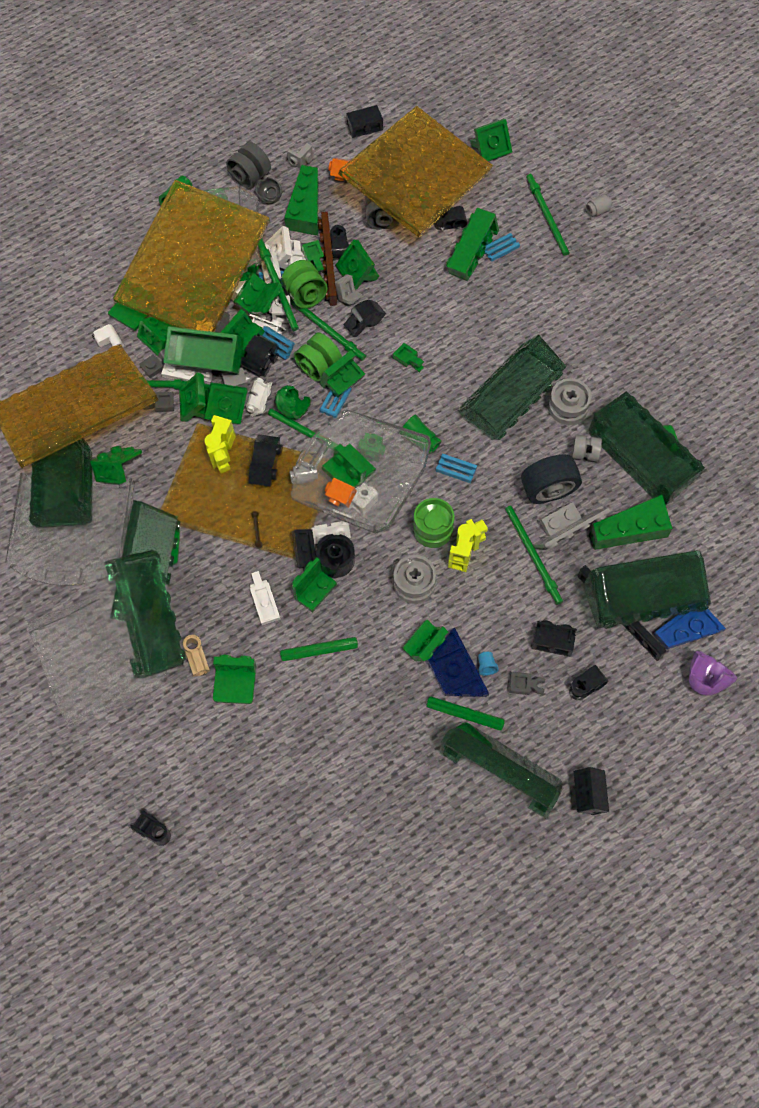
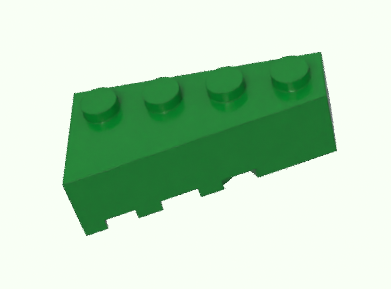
M301 165L284 217L285 227L290 231L318 236V168Z
M476 208L475 212L471 214L467 228L465 227L462 231L460 242L456 243L454 253L447 261L446 266L449 274L466 281L469 280L478 266V258H483L485 255L486 245L492 243L493 234L497 235L499 232L496 214L480 208Z
M663 495L594 523L590 531L594 550L668 538L673 528Z

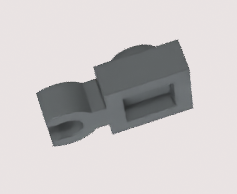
M223 312L221 318H217L212 327L215 329L214 332L220 333L226 327L230 319L228 313Z
M511 672L509 693L529 695L530 690H533L537 694H543L545 689L539 688L537 684H544L545 678L538 677L533 680L531 679L532 674Z

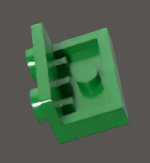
M424 620L403 645L402 649L414 661H427L432 657V651L445 641L448 631L443 626L435 627L429 620Z

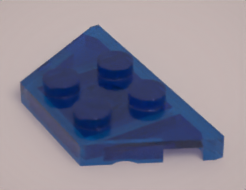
M452 628L445 641L438 646L435 652H433L432 657L427 660L444 696H489V692L456 629Z

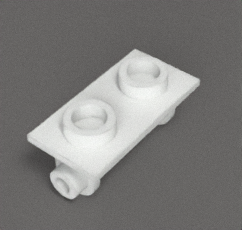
M256 314V316L249 315L253 318L252 322L262 328L268 326L281 335V329L286 330L281 326L282 323L272 319L270 322L265 320L266 317L261 314ZM269 333L267 334V335L270 336L271 338H274L275 340L277 339V338H275L274 336H272L271 334H269Z
M257 378L254 381L251 392L255 395L250 394L246 404L247 411L251 412L250 416L253 417L264 412L267 398L271 393L272 382L265 384L261 378Z
M344 520L331 523V526L328 527L327 524L314 525L313 528H310L313 531L314 544H318L328 534H342L351 538L348 521L344 522Z

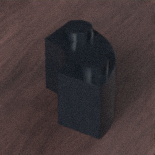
M258 434L254 442L253 457L249 466V484L271 487L273 480H277L278 469L276 467L278 456H281L283 451L280 437Z

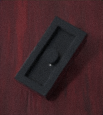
M296 529L292 531L296 563L300 569L305 568L310 561L316 559L312 529Z

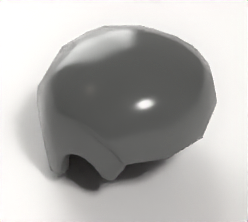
M270 177L263 180L260 179L255 186L257 196L264 203H274L282 195L281 184L276 179Z

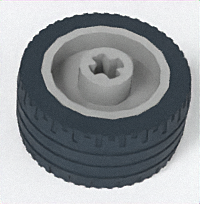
M568 454L543 458L528 466L521 474L526 495L533 504H544L562 499L575 492L582 484L576 462Z

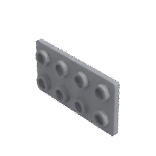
M570 502L539 520L548 537L535 543L533 546L535 549H551L558 545L557 541L569 539L574 536L573 532L582 531L590 527L589 523L593 521L598 522L606 518L605 514L610 512L609 508L598 509L581 517L575 504Z

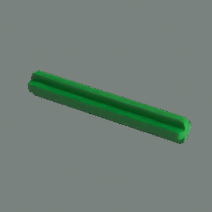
M356 637L284 649L280 651L281 660L289 661L358 648V641Z
M432 696L428 698L426 704L430 709L501 731L504 727L505 720Z

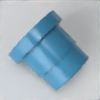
M483 652L478 655L480 675H493L498 672L499 668L495 663L492 652Z

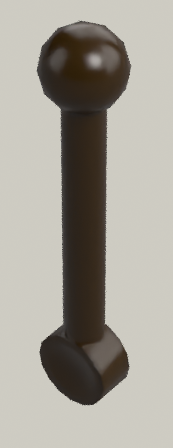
M253 511L251 515L254 518L255 525V547L257 549L262 548L263 544L260 541L257 518L259 516V513L257 511Z

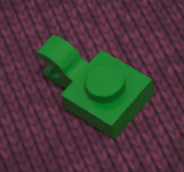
M319 240L303 244L301 248L305 259L312 262L319 273L322 272L324 268L320 259L324 257Z
M403 343L393 353V359L405 367L411 364L419 373L424 369V366H422L424 361L417 357L418 352L406 343Z

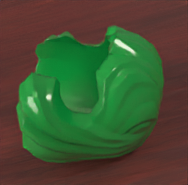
M288 385L278 390L275 397L278 410L293 420L301 418L308 411L312 401L307 396L300 400L299 391L294 386Z

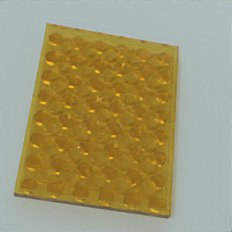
M415 106L344 165L338 174L419 238L489 173L493 165L422 109Z
M174 180L114 294L113 300L177 328L214 332L270 222L269 217Z
M117 345L0 401V428L20 467L23 468L159 400L123 347Z
M197 423L158 514V520L256 548L254 518L251 514L253 511H257L259 513L257 517L259 536L263 544L260 550L296 560L292 531L313 528L326 493V485L331 480L322 470V465L329 459L283 447L282 455L278 456L276 467L278 469L277 480H273L271 487L249 484V466L252 461L256 439L235 433L234 443L230 450L227 449L230 457V462L228 463L231 469L220 474L217 467L213 468L205 445V438L208 434H211L213 427ZM305 464L315 465L318 479L314 480V482L300 485L291 482L289 471H293L292 467Z

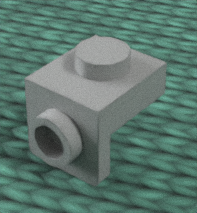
M306 143L298 153L289 149L287 151L288 162L298 168H301V165H306L307 162L310 163L313 159L312 145Z
M347 274L335 281L339 301L354 304L362 298L361 293L355 292L351 275Z

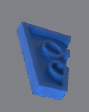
M698 599L658 629L654 636L666 649H670L723 632L726 628Z

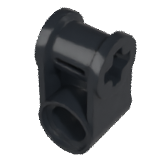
M462 206L439 208L435 212L434 226L438 230L464 228L468 224L465 210Z
M335 225L330 231L333 259H340L348 248L349 243L347 242L345 228L341 225Z
M593 665L573 680L569 694L575 700H582L604 687L609 680L597 665Z
M141 809L140 816L129 828L156 845H166L171 839L169 829L152 815ZM164 830L163 837L156 839V833Z

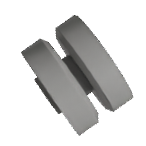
M573 378L557 382L552 389L548 405L552 418L565 425H575L581 422L587 415L592 398L590 389L582 381Z
M409 555L397 563L394 570L393 583L398 597L412 604L428 600L434 593L437 577L436 569L432 562L424 556Z

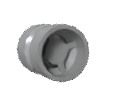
M575 435L572 449L573 459L582 460L586 457L587 461L598 462L602 438L591 437L587 439L586 436ZM587 445H591L590 452H586Z

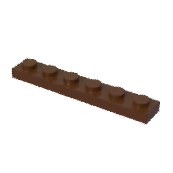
M327 211L321 212L322 219H318L319 230H323V233H320V243H324V247H321L326 259V261H322L323 271H327V275H324V281L328 285L326 300H330V306L337 305Z

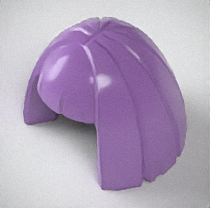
M701 651L695 652L689 670V683L694 691L700 695H714L727 689L737 680V676L721 662H717L715 658Z

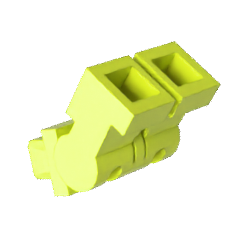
M214 415L211 420L213 430L211 434L206 436L205 445L213 468L217 467L221 474L231 469L228 463L230 462V457L227 449H231L236 435L231 420Z
M470 519L466 521V524L459 526L456 546H451L448 568L467 572L472 550L479 549V544L486 540L485 532L488 531V527L483 520L474 523Z

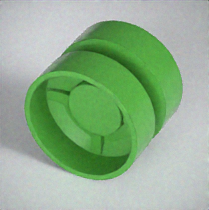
M299 260L290 264L282 274V285L300 308H310L317 305L327 293L326 282L308 260Z
M319 332L315 333L307 341V345L303 344L294 352V359L300 369L311 379L318 382L321 381L323 372L342 357L332 340Z
M426 499L418 504L414 512V536L425 547L438 548L445 545L453 534L454 511L450 504L442 499Z

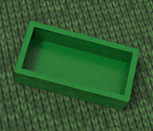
M168 327L163 363L171 366L239 374L244 338L234 334Z

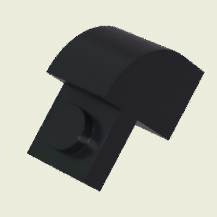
M365 300L351 309L352 315L343 325L353 337H357L367 325L376 326L386 313L376 301Z

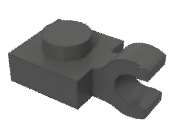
M165 349L157 357L152 354L139 364L150 379L163 370Z
M156 392L155 397H142L143 409L147 410L155 407L156 412L174 411V393Z

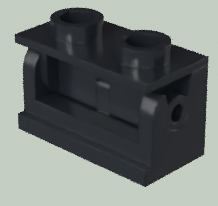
M377 105L346 113V122L352 138L383 130V118Z
M547 620L537 621L532 649L571 657L577 629L567 624L556 625Z
M587 767L573 771L577 812L591 815L609 812L605 770Z

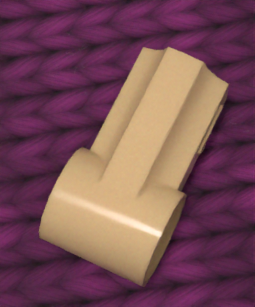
M188 635L183 641V648L193 677L204 675L210 672L201 646V640L196 635ZM190 643L197 644L195 649L187 648Z

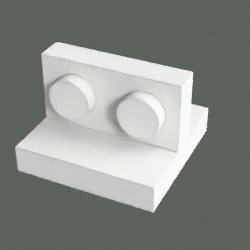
M282 226L265 243L270 244L273 251L276 252L279 268L286 269L288 267V259L292 257L291 245L293 240L290 239L289 229Z

